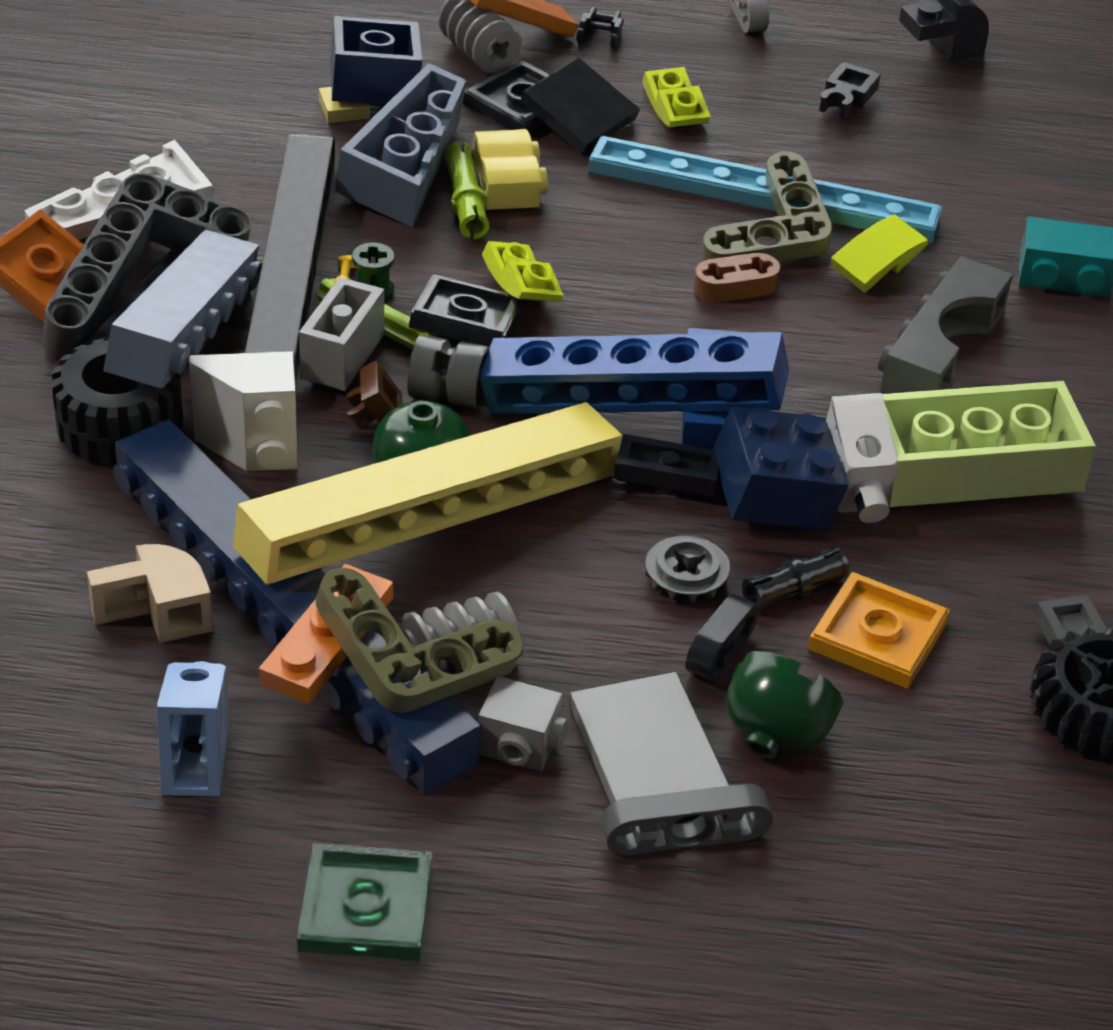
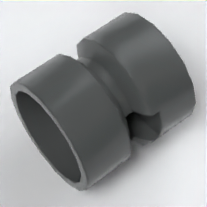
M420 334L415 342L409 365L407 380L408 396L438 402L442 396H446L451 405L478 409L484 397L479 375L489 347L460 342L456 348H452L447 339ZM443 369H447L446 376L442 375Z

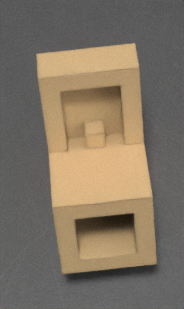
M160 544L137 545V561L87 571L90 607L95 625L150 614L159 643L213 631L209 586L199 563L183 550Z

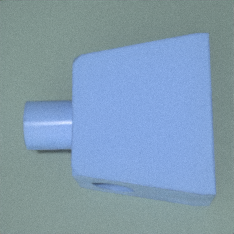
M205 661L195 663L174 662L167 666L157 703L161 795L220 797L229 724L227 668L222 664H212ZM200 736L199 743H203L201 753L187 751L183 746L185 741L190 737Z

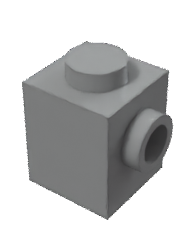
M497 676L478 715V723L480 724L479 755L542 772L551 750L560 752L566 737L568 719L560 717L562 693Z

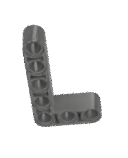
M146 173L129 175L123 180L47 304L42 342L44 350L48 355L59 360L66 354H74L73 349L79 347L103 322L150 241L170 249L173 246L179 245L185 250L205 229L248 241L252 224L250 216L236 206Z

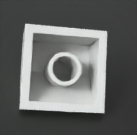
M293 351L190 355L189 366L194 440L245 471L298 469Z

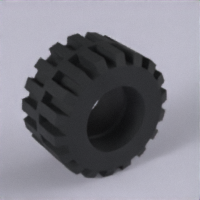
M99 339L92 341L91 345H81L73 349L74 354L63 356L59 360L60 366L55 367L53 370L51 385L56 428L60 441L65 442L66 449L71 453L80 452V458L92 461L97 459L100 460V464L111 465L113 462H117L116 441L166 419H169L179 429L183 427L180 374L176 373L165 387L161 389L104 372L109 340Z

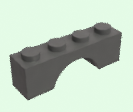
M960 256L950 271L943 270L932 295L925 294L914 319L907 318L903 323L896 343L894 345L889 343L884 348L878 364V370L883 372L880 392L891 394L950 389L953 383L959 348L947 338L961 334L988 335L1005 312L1013 274Z

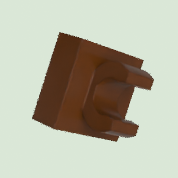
M378 361L360 368L361 386L347 394L348 401L354 407L347 411V415L360 428L369 425L375 419L380 423L390 410L403 404L402 392Z

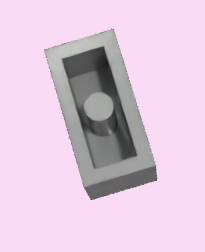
M339 277L299 331L301 379L346 391L360 368H362L384 336L383 288Z

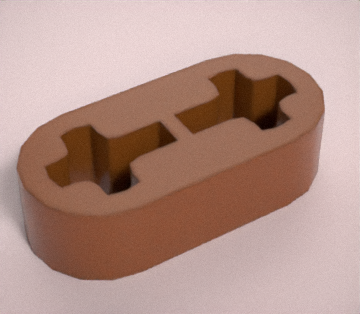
M749 253L702 261L695 269L694 293L700 299L712 303L772 294L778 287L780 264L774 257L763 253Z

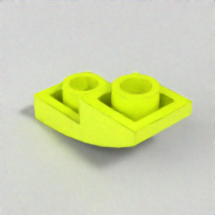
M685 67L644 72L642 84L655 112L665 125L676 127L710 123L711 116L700 87L691 85Z
M893 214L867 228L831 257L832 268L866 293L891 269L898 273L928 245V239L897 215Z
M487 242L482 256L492 276L506 292L518 299L561 302L564 295L550 263L536 261L529 245L516 242Z

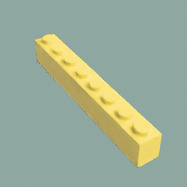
M587 402L238 503L233 547L266 584L274 583L614 476L615 463L623 435Z

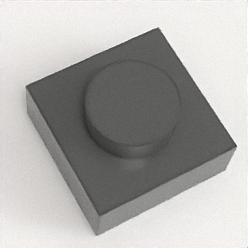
M1088 594L1039 601L1037 604L1034 618L1049 645L1052 639H1064L1068 631L1075 632L1080 636L1084 634L1088 627L1098 634H1105L1108 631Z

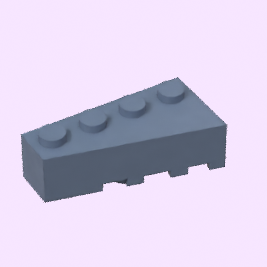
M428 63L340 149L335 192L413 228L442 163L445 150L449 146L460 122L466 80Z

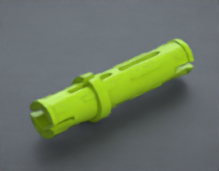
M454 142L446 148L444 154L453 189L451 206L454 213L459 217L462 235L470 238L469 228H472L473 238L478 239L483 237L489 230V221L485 213L487 197L484 190L479 187L471 147L463 142V152H461L460 143Z

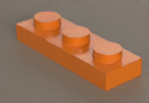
M348 564L342 566V568L353 569L361 573L369 581L385 607L393 599L392 581ZM334 592L335 597L339 596L338 592ZM351 596L347 597L352 604L353 598ZM316 599L258 668L260 685L307 704L311 703L347 657L319 614L316 607ZM361 631L357 634L359 640L367 631Z

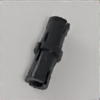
M832 546L802 559L797 557L786 559L781 562V567L743 580V597L751 602L757 600L755 603L758 604L759 610L791 597L799 600L809 596L811 593L809 590L815 589V587L847 577L849 574L847 558L844 553L839 554V547Z

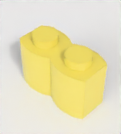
M528 130L474 132L473 161L480 188L484 190L487 197L486 210L539 207L540 195L547 194L548 177L546 168L539 167V144L537 141H531Z

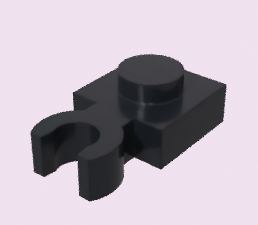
M842 62L826 80L825 90L821 93L819 111L824 113L829 107L841 108L839 118H848L851 115L853 105L863 108L877 91L881 74Z

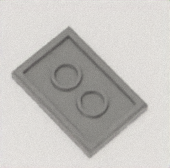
M676 672L570 692V709L610 804L625 798L729 786Z

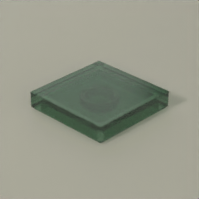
M313 843L297 934V952L420 961L432 867V852Z

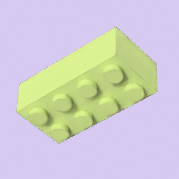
M1064 381L882 394L898 460L897 472L888 499L889 507L1084 492L1096 445Z

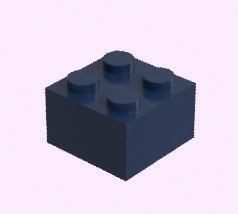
M334 16L330 56L331 100L385 106L421 71L422 53L418 22Z
M730 407L713 450L719 464L718 474L731 519L734 521L828 531L849 484L826 418L806 413L793 414L769 411L764 408Z

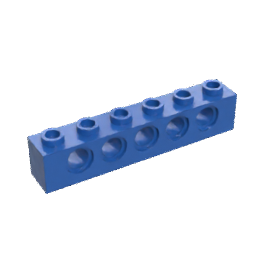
M782 332L493 338L479 377L490 414L550 413L585 402L598 413L729 411L731 406L752 409L764 408L770 411L781 409L789 375V365Z

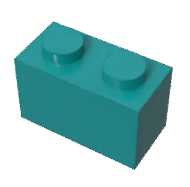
M1028 216L1020 249L1018 285L1110 297L1113 288V228Z

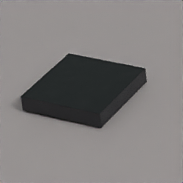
M579 57L523 91L520 100L525 107L580 154H584L595 147L601 136L610 137L636 120L640 111L639 107Z
M520 60L465 90L463 104L509 130L527 129L531 136L548 125L525 107L520 100L523 91L546 78L549 74Z
M434 274L429 279L411 311L408 327L490 348L493 338L509 337L520 313L523 299H518L507 292Z

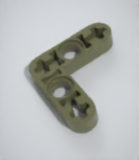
M781 151L769 157L765 179L778 216L710 228L703 237L702 258L704 261L749 253H763L774 257L778 262L816 257L824 254L829 249L832 223L808 165L802 156L790 151ZM787 175H788L789 177H793L792 182L787 183V182H788ZM793 199H801L808 202L809 205L806 207H793L787 202ZM772 237L778 243L772 246H765L759 244L756 239Z
M336 568L327 572L321 581L316 596V607L319 614L368 689L382 707L393 712L413 711L493 681L497 676L503 677L512 672L523 649V639L520 632L513 625L495 619L475 624L412 647L369 581L361 573L353 569ZM334 592H338L339 596L335 597ZM351 596L353 598L352 604L347 597ZM367 630L376 632L384 638L386 645L381 648L368 647L359 640L357 634ZM487 643L492 647L483 651ZM499 648H502L505 651L504 654H502ZM450 657L461 665L463 672L454 675L447 674L436 666L434 659ZM394 677L399 683L393 684L391 679ZM412 681L409 689L403 684Z

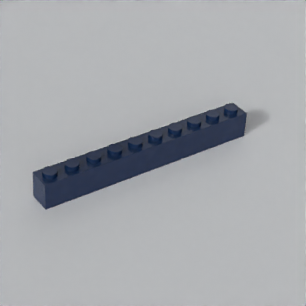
M169 419L116 441L117 465L114 466L113 472L120 489L126 494L131 493L142 504L148 518L154 523L159 522L170 533L177 548L184 552L187 551L199 563L209 581H217L229 594L232 603L241 613L247 612L253 618L268 642L279 644L316 599L321 581L326 573L321 568L266 584L233 547L237 504L251 499ZM367 631L360 639L363 644L372 648H381L386 645L384 638L373 631ZM348 656L321 689L329 705L336 710L341 709L354 722L362 739L369 744L374 743L388 757L395 773L403 779L408 778L423 795L479 764L480 724L451 696L409 712L399 713L390 711L382 707L374 698ZM394 677L391 679L393 684L399 683ZM412 681L403 684L409 689Z

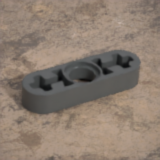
M739 784L625 798L609 805L601 815V824L607 846L612 852L619 855H636L751 840L764 834L773 823V814L765 791L760 786L754 784ZM691 815H700L693 821L683 824H674L681 818Z

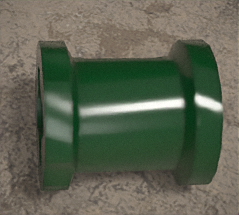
M364 243L356 247L352 253V262L357 268L356 281L368 285L376 284V287L383 288L385 303L394 296V284L390 280V268L395 261L394 252L389 246L382 243ZM372 256L375 257V263H374V264L371 263V257H372Z

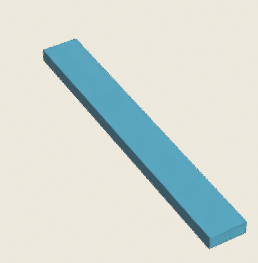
M606 136L600 137L589 158L588 172L776 211L766 185V169ZM787 175V178H788V182H787V183L792 182L793 177H789V176ZM813 179L831 223L866 230L882 219L895 214L927 238L928 243H933L942 206ZM793 199L787 202L793 207H806L809 205L808 202L801 199Z

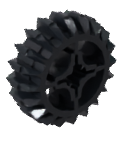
M1088 627L1081 636L1075 632L1068 631L1064 639H1052L1050 646L1041 653L1040 658L1036 661L1030 683V698L1033 699L1032 704L1034 706L1033 714L1042 717L1043 730L1057 731L1059 744L1073 742L1078 746L1079 755L1086 749L1097 751L1101 760H1103L1107 754L1113 753V630L1110 627L1105 634H1098Z

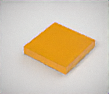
M852 572L810 635L808 650L909 689L946 627L951 609Z

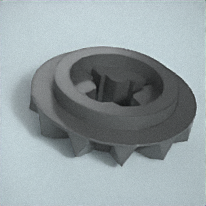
M673 536L659 541L649 550L645 562V576L651 578L653 590H667L670 600L679 595L687 596L692 604L699 594L713 599L717 589L726 587L730 572L729 559L724 551L716 544L695 536ZM678 567H682L686 571L678 573ZM694 569L697 570L696 575H692L690 572H688Z

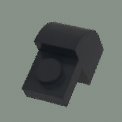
M922 0L916 4L901 6L899 16L901 24L918 41L930 39L929 42L949 62L985 55L989 35V21L986 14L972 0Z

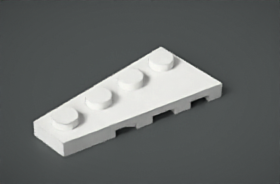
M173 140L162 145L163 153L150 159V157L143 154L130 160V169L114 176L107 171L94 177L92 187L81 191L71 188L24 210L25 219L41 209L79 240L90 236L123 180L134 173L151 174L212 198L213 185L180 145Z

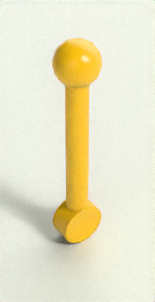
M352 255L338 257V267L341 269L340 276L335 278L334 284L339 277L351 280L349 278L350 269L355 268L352 262Z

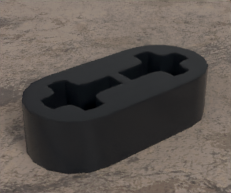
M730 594L695 636L687 653L685 661L686 670L711 682L715 681L750 638L758 620V604L736 594Z

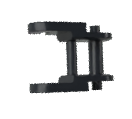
M592 6L590 13L584 12L582 15L580 26L577 29L576 41L583 43L585 36H589L592 29L611 31L610 47L617 48L622 34V24H624V18H621V11L617 10L615 16L597 13L595 6ZM595 21H596V22H602V23H609V24H611V25L601 24V23H595Z

